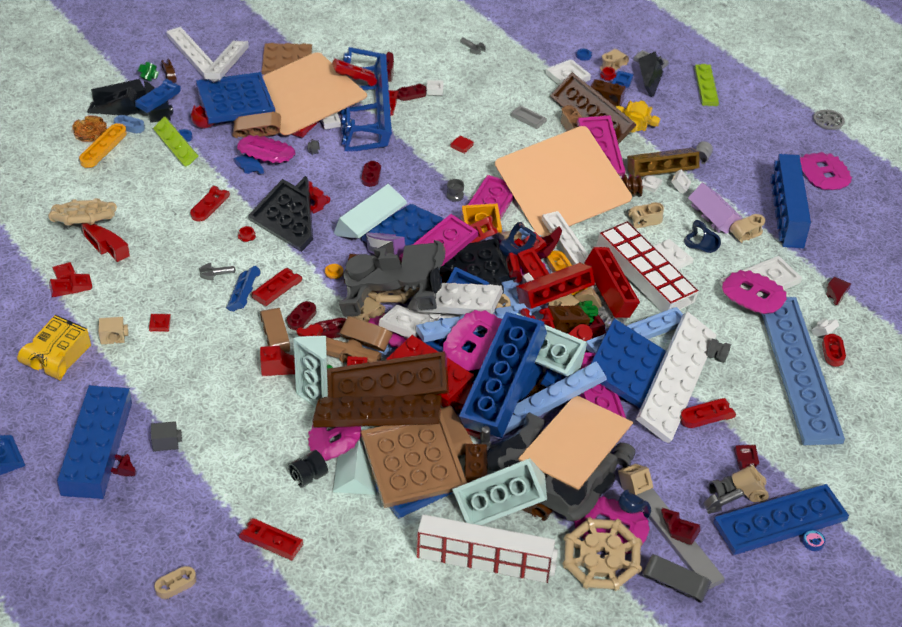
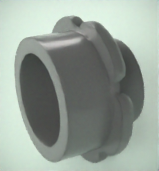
M311 139V142H308V152H311L312 155L319 154V140Z

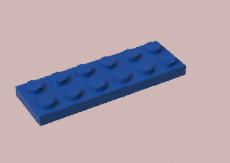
M824 484L716 516L713 523L732 554L737 555L802 535L808 530H819L848 520L849 514L830 487Z

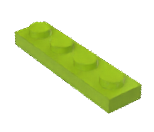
M695 64L702 106H718L719 100L711 65Z
M163 117L153 127L185 167L189 166L199 156L166 117Z

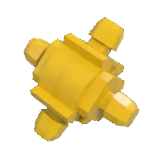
M630 100L626 109L622 106H616V108L635 122L636 126L632 129V133L641 130L646 131L648 124L654 127L659 126L661 119L654 115L651 116L653 108L652 106L649 107L645 101L640 100L632 103Z

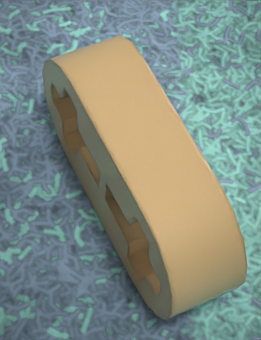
M184 566L159 578L155 583L156 595L159 598L168 599L192 587L196 583L195 570L192 567ZM182 576H189L190 579L186 580L185 578H182ZM162 586L169 587V590L162 589Z

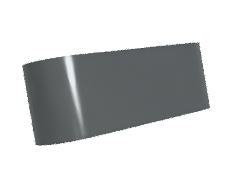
M654 554L651 555L642 574L645 578H652L662 586L676 589L678 593L684 596L694 597L700 603L703 602L711 585V580Z

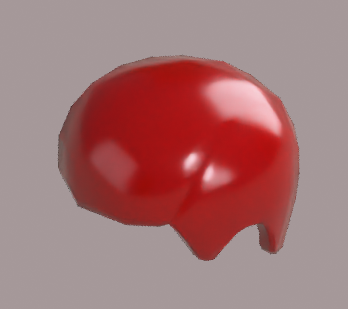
M195 105L193 106L190 118L195 126L206 129L215 124L208 123L204 108L201 105L197 108Z

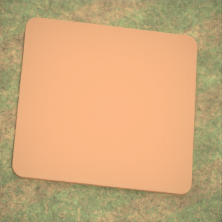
M318 52L262 76L275 107V112L281 115L280 133L282 135H290L367 98V93L347 75L336 73L332 62Z
M579 126L500 157L495 161L497 170L538 235L550 234L542 222V215L559 211L568 226H572L624 205L632 199L628 188L589 129L585 126Z

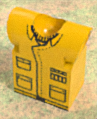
M54 315L33 338V342L24 345L20 349L17 360L19 363L35 370L44 369L46 375L61 381L67 369L91 346L88 330L81 325Z

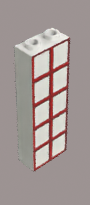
M628 221L608 230H603L599 234L596 246L610 248L623 273L661 312L675 307L681 310L695 302L699 290Z
M422 515L417 538V558L544 583L549 582L550 576L554 577L558 549H554V539L428 515Z

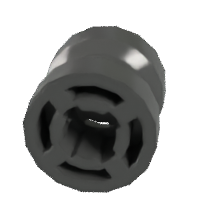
M460 179L449 180L447 182V199L452 202L461 201L464 198V182Z
M712 338L707 356L709 358H718L719 361L725 363L731 344H722Z
M622 442L616 445L613 454L618 458L616 466L617 464L622 465L623 468L631 466V461L636 453L633 446Z
M732 476L723 477L720 481L713 480L708 484L710 494L717 493L718 498L737 490Z

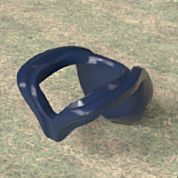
M695 220L692 224V233H689L684 239L685 245L706 253L717 251L721 246L719 235L709 230L702 221ZM697 227L701 228L704 234L698 244L690 240V238L697 235Z
M517 222L512 228L509 238L501 240L499 250L505 256H508L509 253H514L517 256V253L533 247L536 241V234L525 227L522 222ZM520 228L530 234L527 243L522 247L517 246L514 242L515 234Z
M628 489L621 493L618 504L623 511L635 514L643 510L645 518H649L651 506L648 501L630 493Z

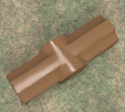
M326 337L327 355L339 358L342 363L347 362L348 356L368 357V363L380 361L382 358L381 352L363 348L356 340H348L345 343Z

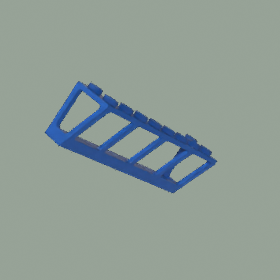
M348 47L347 53L343 55L344 62H351L352 53L377 58L374 66L362 67L374 72L377 79L376 85L359 86L363 90L375 89L376 103L355 107L349 106L340 111V114H342L341 124H343L341 128V134L343 135L341 145H344V151H361L386 147L392 134L386 54ZM376 109L377 123L359 126L355 125V119H350V112ZM365 131L378 134L377 143L349 146L353 132Z

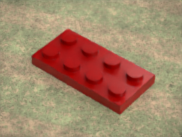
M411 335L386 360L437 353L438 351L414 335ZM447 358L449 393L437 395H441L442 402L449 405L474 380V375Z

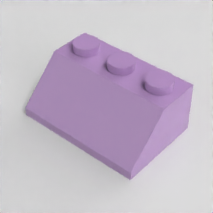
M703 182L688 197L693 202L691 206L698 212L701 210L703 212L701 216L708 222L712 221L713 224L711 226L719 233L720 231L726 234L730 233V226L735 221L744 219L718 193Z

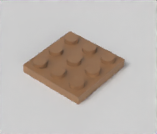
M265 43L262 75H266L312 54V44Z

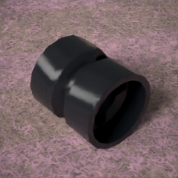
M317 450L305 454L303 460L298 458L288 464V470L292 479L301 482L297 484L300 488L312 483L313 478L316 480L328 474L326 461Z

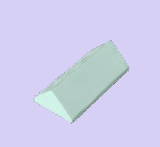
M387 184L340 217L334 234L340 237L360 238L406 205L407 201Z
M545 325L547 335L535 363L565 376L579 371L587 342Z
M326 336L295 337L293 340L296 394L316 407L318 398L328 397Z
M361 426V431L379 426ZM361 436L355 448L337 457L333 492L376 495V482Z
M530 458L453 489L466 523L476 525L486 524L547 500L545 474Z

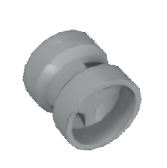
M702 141L699 142L695 149L699 151V160H702L701 164H706L713 153L712 145Z

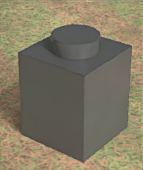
M176 421L151 424L153 452L179 449L178 442H182L181 429L177 430Z

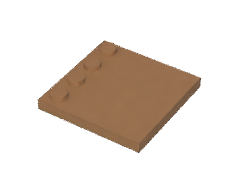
M442 413L440 414L439 424L391 425L361 431V438L384 508L453 492L454 488L467 483Z

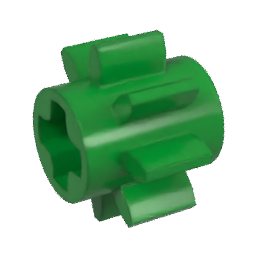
M146 62L145 65L140 64L138 72L141 74L139 77L150 82L152 78L157 79L159 74L156 71L157 66Z
M592 301L579 302L578 306L591 319L589 323H593L595 316L598 315L597 306L592 305Z

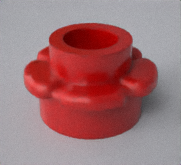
M605 67L600 76L606 81H611L616 78L615 70L612 67Z
M244 226L239 230L238 238L243 242L253 241L256 238L255 231L250 226Z

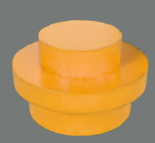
M330 264L325 268V275L330 279H338L343 275V267L338 264Z

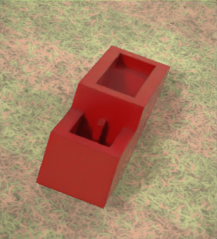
M81 223L84 237L101 255L108 252L116 262L130 257L128 244L121 237L101 226Z

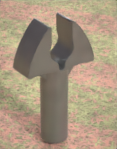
M465 38L460 40V43L470 48V53L481 55V50L485 52L486 48L482 42L474 44Z
M207 263L199 268L201 278L214 280L216 275L235 273L236 268L235 266L214 268L211 263Z
M484 426L482 432H480V439L482 444H487V451L492 446L490 428Z
M739 488L720 498L713 494L703 504L708 514L722 511L723 505L744 496V492Z

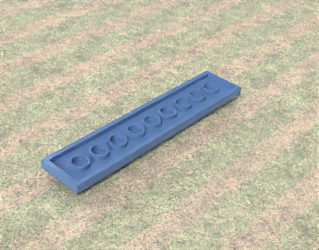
M786 297L787 300L779 310L771 314H762L802 444H843L845 437L797 298Z

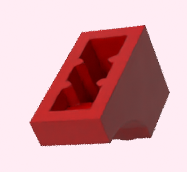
M280 346L260 347L262 376L295 374L294 355L285 353L280 349Z

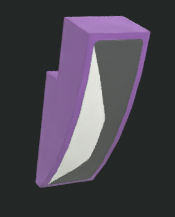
M366 233L368 252L375 254L373 249L386 248L388 253L398 255V257L404 252V237L396 236L395 234Z

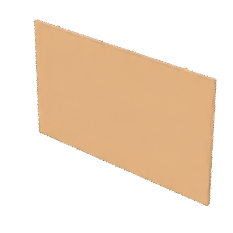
M576 396L566 403V406L518 460L524 461L530 458L543 473L579 490L632 426L633 422L582 397Z

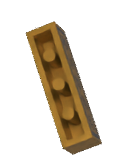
M692 147L627 156L628 172L634 177L636 175L646 176L676 172L681 169L683 171L700 168L699 151Z

